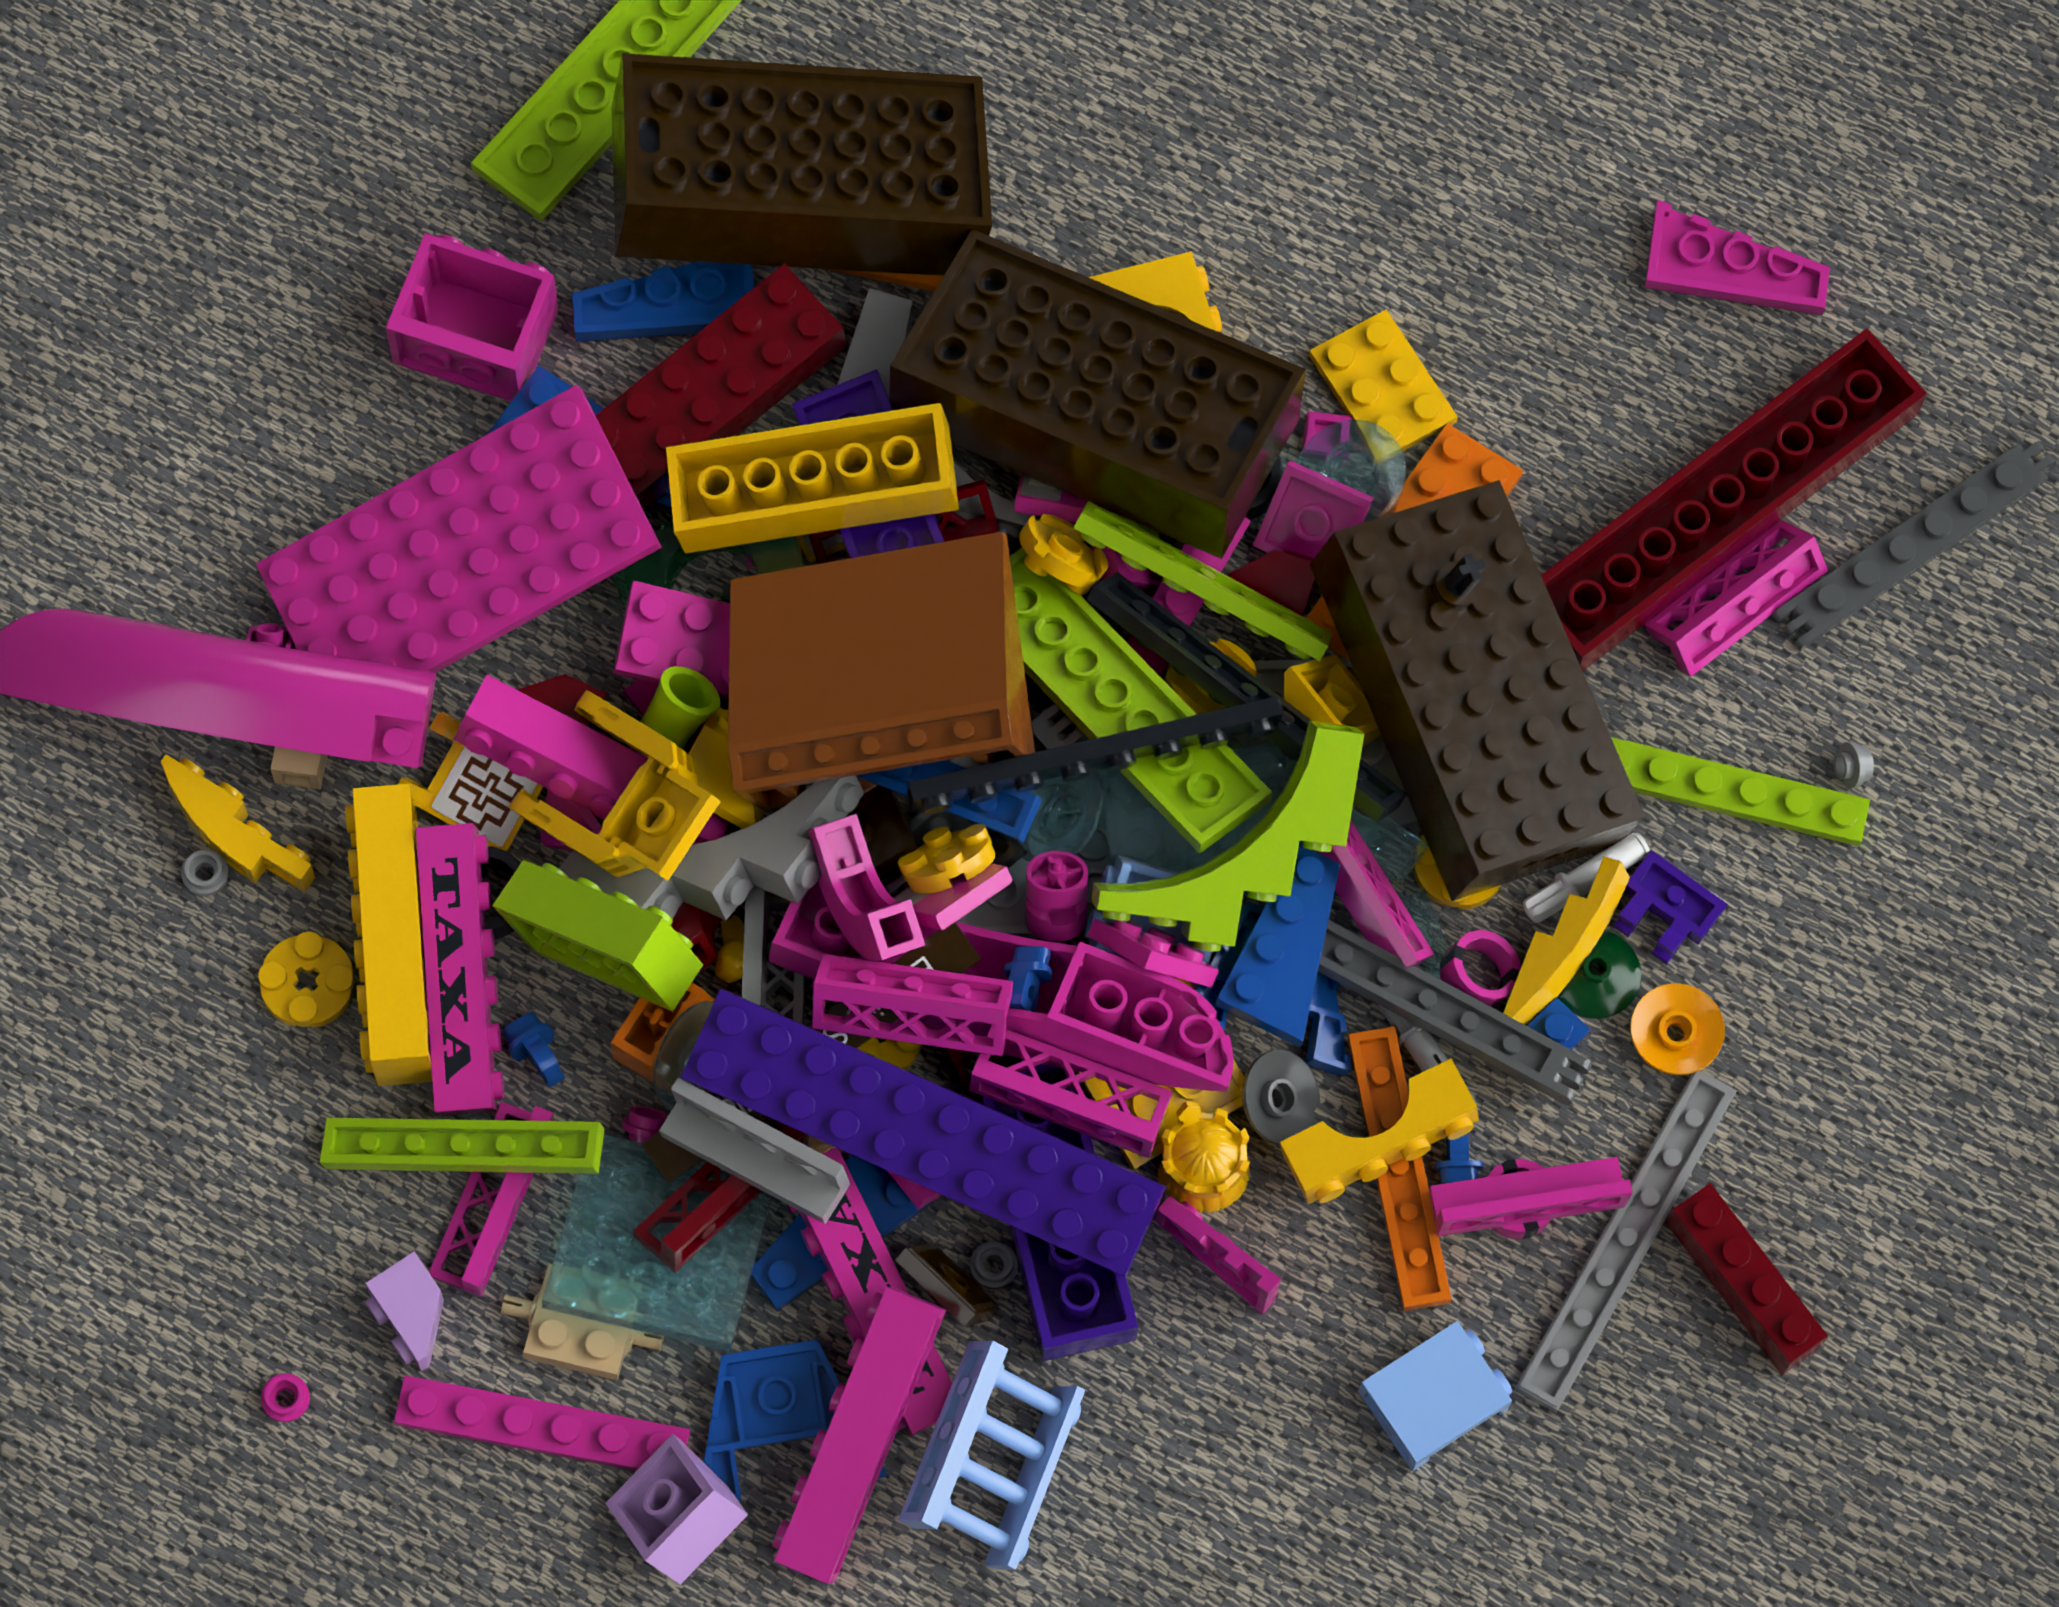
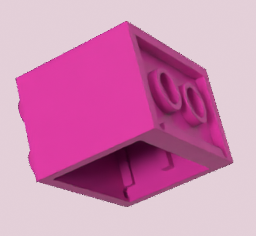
M425 233L386 326L393 364L511 402L535 371L559 309L554 275L536 263L527 262L524 265L507 260L503 254L492 249L484 248L479 251L464 246L460 240L452 236L439 235L436 237Z

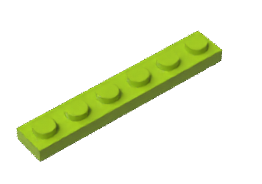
M1090 501L1087 502L1074 526V529L1081 532L1080 536L1087 543L1097 548L1104 549L1107 546L1122 554V560L1131 567L1141 571H1145L1147 568L1163 576V582L1170 588L1181 593H1186L1189 590L1203 598V603L1209 609L1222 615L1231 613L1245 621L1244 625L1253 633L1262 637L1274 636L1286 643L1285 647L1288 651L1302 659L1312 657L1320 661L1329 646L1333 635L1332 632Z
M1611 737L1635 793L1855 846H1860L1862 842L1870 799Z
M326 1118L319 1163L325 1169L599 1174L605 1128L600 1122Z

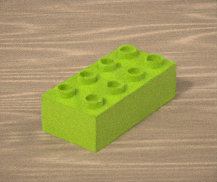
M523 859L492 905L530 949L537 954L670 1011H674L703 966V963L691 950L693 943L670 926L673 920L664 911L651 905L646 910L640 908L632 899L618 891H614L612 895L606 894L595 883L584 877H578L576 881L572 880L563 871L550 863L545 862L541 867Z

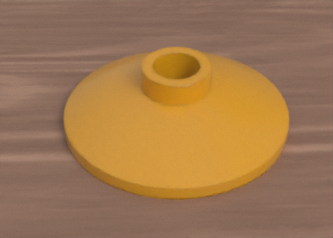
M1672 983L1656 987L1641 998L1632 1014L1630 1033L1637 1053L1652 1068L1670 1075H1689L1706 1068L1717 1057L1724 1042L1725 1024L1717 1004L1705 992L1687 984ZM1672 1026L1679 1027L1684 1033V1038L1680 1041L1671 1040L1667 1035V1029Z

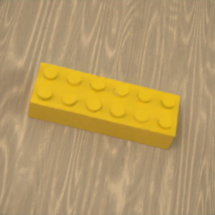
M941 403L666 447L673 528L685 554L959 510L950 427Z
M410 783L353 788L354 804L345 805L347 832L350 833L352 848H357L348 850L350 878H353L355 893L359 892V894L351 895L353 923H356L357 937H362L360 940H354L356 969L359 968L360 982H365V985H357L359 1014H362L363 1028L368 1027V1031H360L362 1060H365L366 1073H374L378 1086L433 1082L416 838L418 822Z

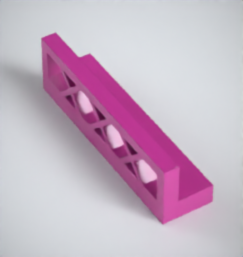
M1780 520L1645 623L1646 631L1653 638L1669 646L1678 667L1683 673L1690 677L1766 620L1778 608L1828 572L1815 536ZM1783 538L1789 540L1783 547L1770 549ZM1755 567L1747 574L1735 576L1745 568ZM1721 593L1713 600L1701 602L1709 595ZM1687 619L1673 631L1667 628L1675 621Z
M1350 819L1346 847L1332 845L1331 852H1315L1340 864L1335 891L1365 939L1399 957L1406 968L1413 965L1417 966L1433 956L1434 952Z
M823 954L814 981L812 1028L1002 1056L1005 1048L1006 1017L1012 999L1013 981ZM825 1000L843 1002L852 1012L846 1016L825 1014ZM877 1008L891 1009L900 1019L893 1023L880 1022L871 1012ZM925 1015L938 1016L947 1026L941 1030L929 1029L919 1019ZM972 1022L994 1024V1038L977 1036L966 1026Z
M994 1024L991 1025L987 1037L994 1038ZM1006 1029L1005 1044L1016 1047L1022 1062L1006 1068L990 1062L991 1054L980 1053L971 1074L969 1091L1141 1156L1150 1157L1158 1129L1173 1091ZM1027 1052L1037 1056L1030 1058ZM1049 1060L1061 1064L1067 1079L1051 1085L1040 1080L1034 1067ZM1072 1069L1080 1071L1082 1073L1075 1075ZM1027 1070L1029 1076L1020 1072ZM1094 1077L1107 1082L1112 1096L1100 1101L1091 1100L1085 1097L1079 1083ZM1118 1086L1125 1088L1127 1090L1120 1092ZM1072 1087L1074 1093L1065 1089ZM1139 1094L1157 1100L1158 1103L1151 1121L1131 1115L1124 1100ZM1117 1104L1120 1110L1110 1106Z
M502 1101L494 1120H506L507 1116L519 1121H554L553 1112L535 1106L531 1113ZM471 1172L429 1270L433 1279L474 1295L483 1296L534 1173L507 1172L501 1187L488 1193L481 1177L483 1172ZM479 1184L483 1195L472 1199ZM487 1202L490 1213L483 1230L470 1236L463 1221L468 1209ZM459 1228H461L464 1239L453 1243ZM468 1245L472 1256L463 1277L443 1271L442 1268L448 1254Z
M1618 1157L1433 1185L1428 1190L1437 1237L1624 1208L1633 1193L1630 1179H1622Z

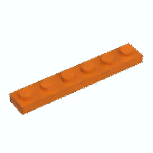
M1395 1026L1348 1034L1347 1040L1367 1137L1381 1134L1394 1126L1402 1117L1408 1104L1409 1092ZM1422 1156L1412 1161H1406L1405 1158H1402L1388 1165L1387 1172L1376 1178L1402 1308L1403 1312L1450 1304L1452 1298L1439 1237H1437Z

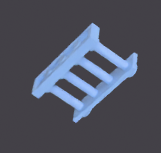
M969 1341L898 1521L913 1529H938L939 1524L944 1522L991 1546L984 1563L985 1566L993 1569L1016 1570L1018 1563L1027 1553L1030 1531L1069 1431L1079 1419L1081 1413L1080 1403L1085 1390L1079 1386H1054L1050 1394L1004 1369L1003 1361L1008 1348L995 1341ZM994 1387L1043 1412L1033 1438L987 1414L985 1407ZM977 1431L1026 1457L1016 1483L969 1459L968 1450ZM958 1477H962L1008 1501L998 1528L951 1504L950 1496Z

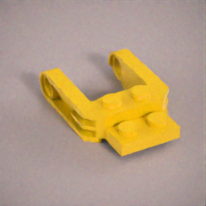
M585 690L577 702L574 711L648 757L647 762L639 767L604 820L599 834L592 833L547 803L538 800L524 789H521L516 794L508 808L617 878L648 868L668 881L721 801L698 786L697 766L694 757L676 746L671 740L592 692Z

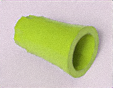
M680 666L670 667L662 673L655 695L640 722L671 740L676 746L684 749L701 725L718 710L720 706L718 691L706 677L697 671Z

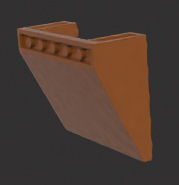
M997 532L731 579L728 750L734 793L758 808L768 810L786 806L806 790L807 783L968 756L984 765L1035 753L1007 535L1004 532Z

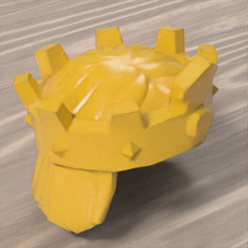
M1185 1101L1176 1111L1179 1120L1170 1130L1165 1128L1161 1137L1163 1142V1160L1158 1168V1183L1167 1186L1164 1193H1167L1168 1197L1171 1196L1179 1203L1186 1201L1200 1213L1203 1210H1206L1208 1213L1216 1212L1220 1208L1224 1209L1237 1201L1247 1187L1250 1172L1247 1143L1250 1137L1245 1128L1240 1131L1228 1119L1227 1111L1217 1107L1214 1113H1201L1198 1103Z

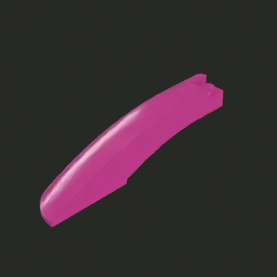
M65 608L49 609L28 614L10 623L0 631V694L131 721L269 746L419 768L423 765L437 674L434 672L319 654L209 634L167 624Z
M818 881L806 892L798 904L790 903L772 941L768 961L812 978L811 989L813 990L823 954L867 960L856 952L839 929L825 901ZM956 921L982 958L981 961L963 974L1008 980L1003 973V969L1006 963L1012 962L1017 947L1041 946L1051 951L1048 966L1053 971L1052 980L1048 983L1040 984L1039 1002L1035 1012L1009 1008L1006 1017V1029L1155 1085L1227 1092L1233 1070L1231 1040L1229 1034L1225 1035L1223 1028L1216 1018L1217 1011L1192 987L1171 976L1144 969L1132 961L1083 942H1079L1078 946L1035 940L987 930ZM920 926L924 940L938 931V929ZM907 952L877 962L892 964ZM925 1015L919 1019L929 1029L941 1030L947 1026L938 1016ZM972 1022L966 1027L977 1036L987 1037L992 1024ZM1005 1044L1003 1054L1021 1058L1016 1047ZM1027 1052L1030 1058L1037 1056ZM1050 1060L1042 1063L1062 1068L1061 1064Z

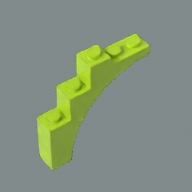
M1309 721L1299 760L1285 789L1263 819L1235 845L1200 866L1168 878L1132 884L1094 883L1091 902L1097 910H1103V917L1112 920L1130 921L1131 914L1149 916V923L1165 927H1176L1178 920L1183 921L1181 932L1188 941H1193L1192 947L1196 949L1218 952L1221 950V945L1235 947L1244 891H1248V897L1251 899L1275 902L1277 895L1291 897L1299 840L1304 841V848L1321 852H1331L1332 845L1346 847L1364 733L1353 726Z

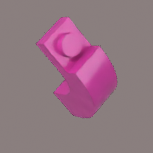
M857 814L808 829L822 872L818 882L823 896L839 929L856 952L867 960L880 961L925 946L911 899L897 901L889 895L882 885L872 863Z

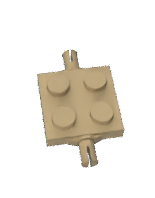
M549 1263L542 1288L533 1301L505 1294L501 1307L502 1315L506 1314L527 1319L529 1322V1334L523 1351L524 1359L617 1381L623 1360L631 1350L632 1345L661 1351L662 1342L665 1337V1331L638 1326L636 1311L642 1292V1285Z

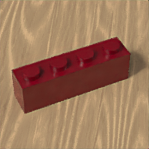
M1711 1183L1672 1209L1665 1222L1781 1375H1784L1820 1349L1828 1335Z

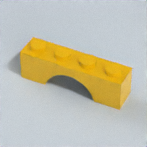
M1452 1058L1409 1078V1100L1407 1107L1398 1122L1387 1131L1366 1138L1350 1137L1335 1131L1325 1122L1321 1121L1281 1141V1151L1307 1204L1319 1200L1320 1203H1326L1342 1195L1345 1192V1186L1359 1179H1362L1363 1182H1369L1382 1176L1387 1172L1388 1165L1402 1158H1405L1406 1161H1412L1423 1156L1431 1149V1144L1445 1137L1449 1140H1455L1466 1135L1474 1128L1473 1124L1479 1121L1478 1107Z

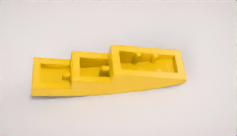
M1603 856L1588 897L1584 898L1569 894L1553 936L1535 931L1503 1014L1527 1026L1559 996L1581 968L1609 924L1630 879L1621 861Z

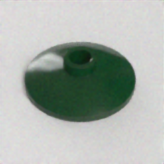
M1604 930L1590 955L1585 959L1584 964L1557 998L1573 1013L1586 1018H1607L1622 1012L1633 1002L1640 988L1641 966L1637 955L1625 940L1614 933ZM1594 962L1600 963L1604 967L1605 973L1600 976L1593 975L1589 971L1588 965Z

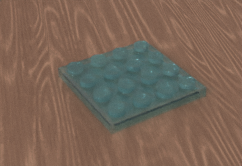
M604 1135L599 1174H579L542 1298V1308L731 1352L773 1196L762 1191L674 1273L633 1237V1230L707 1161L703 1160L673 1183L668 1184L641 1146L642 1143ZM720 1168L721 1180H727L732 1174ZM715 1173L707 1181H715ZM714 1191L694 1192L687 1199V1212H692ZM681 1205L674 1212H682ZM661 1223L651 1234L661 1242L680 1223Z

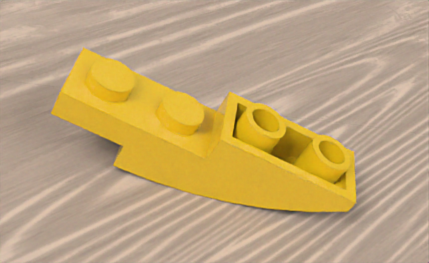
M165 754L161 764L172 793L189 823L213 851L219 853L229 866L254 884H256L267 869L304 893L307 891L315 879V874L310 864L311 858L305 852L291 844L284 848L271 840L272 834L252 820L244 824L243 822L247 818L248 813L244 801H242L244 796L236 788L223 781L216 785L204 778L205 772L192 761L181 758L178 762Z

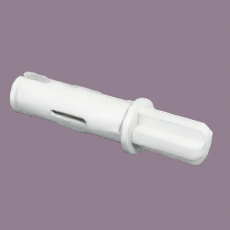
M1632 833L1567 874L1562 872L1556 874L1554 882L1524 899L1523 905L1526 915L1534 923H1540L1563 909L1569 894L1580 897L1585 896L1590 892L1603 856L1621 861L1624 868L1628 869L1646 858L1650 850L1646 841L1639 833Z

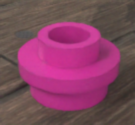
M633 1106L630 1108L629 1115L623 1118L621 1127L629 1132L631 1140L644 1143L659 1132L667 1119V1115L654 1108Z
M289 1373L278 1374L269 1379L261 1392V1404L265 1413L271 1419L278 1422L286 1423L299 1419L306 1412L310 1403V1393L305 1382L300 1377ZM285 1390L293 1392L295 1399L291 1405L283 1407L277 1404V1396L280 1392Z

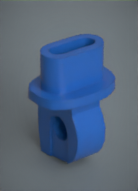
M1020 946L1015 949L1012 962L1006 963L1003 969V973L1008 978V981H1013L1012 999L1009 1008L1035 1012L1039 1002L1040 984L1050 982L1053 976V971L1048 966L1051 957L1049 949L1041 946Z
M529 1012L503 1029L502 1033L510 1043L508 1047L509 1055L514 1060L520 1062L524 1058L529 1057L549 1088L565 1079L564 1073L558 1065L559 1062L547 1045L554 1038L553 1029L548 1023H541L534 1012Z
M1469 1133L1455 1140H1449L1446 1137L1447 1161H1439L1433 1165V1171L1440 1172V1184L1478 1179V1171L1483 1170V1162L1469 1160Z

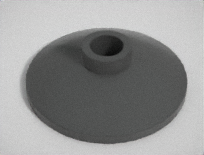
M1276 1050L1264 1053L1252 1062L1244 1078L1242 1101L1247 1119L1255 1132L1264 1140L1280 1145L1281 1141L1316 1124L1317 1120L1315 1119L1314 1111L1320 1105V1093L1313 1072L1299 1056L1288 1051Z

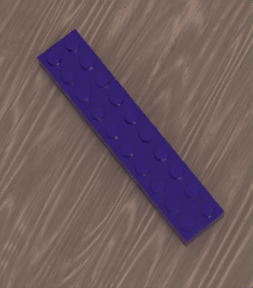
M720 989L681 1075V1078L1123 1276H1127L1167 1187L723 989Z

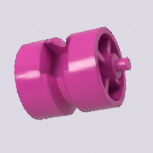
M1049 851L1037 855L1029 862L1026 869L1027 896L1025 922L1029 931L1035 936L1048 941H1066L1078 936L1085 929L1087 924L1088 868L1081 858L1069 852Z

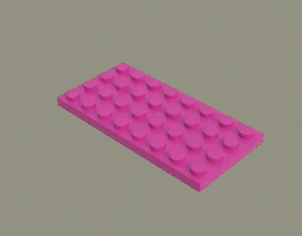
M576 384L256 563V566L297 650L436 673L662 547L582 388Z

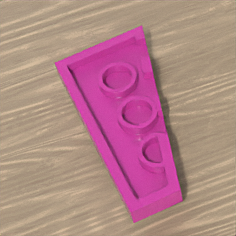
M1657 199L1644 288L1823 315L1826 306L1830 267L1777 246L1771 249L1751 241L1752 236L1737 230L1733 234L1710 225L1711 220L1696 214H1693L1692 217L1672 210L1671 204Z

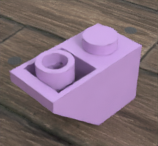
M414 1251L365 1283L371 1298L364 1302L380 1326L388 1321L396 1333L397 1337L392 1339L391 1343L403 1362L407 1365L414 1360L419 1369L423 1371L430 1366L444 1299L440 1288Z

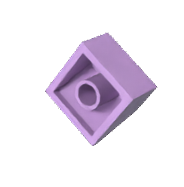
M674 1434L605 1503L643 1559L680 1585L748 1516V1513L729 1487Z

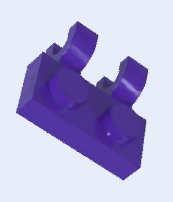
M1651 850L1626 885L1624 893L1632 899L1618 916L1619 919L1613 927L1629 937L1647 911L1650 910L1670 925L1652 952V955L1667 965L1687 937L1699 945L1723 914L1728 904Z

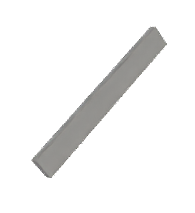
M1701 1070L1690 1076L1631 1181L1633 1193L1624 1208L1615 1209L1514 1390L1557 1413L1737 1090Z

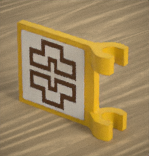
M443 711L442 713L438 712L429 728L453 741L450 750L428 788L407 776L405 778L401 777L398 784L410 783L415 806L449 825L473 823L478 828L479 835H486L488 846L508 851L525 821L523 817L512 811L508 806L521 789L538 798L544 786L526 777L512 773L507 767L484 755L475 754L468 750L466 746L453 740L461 721Z

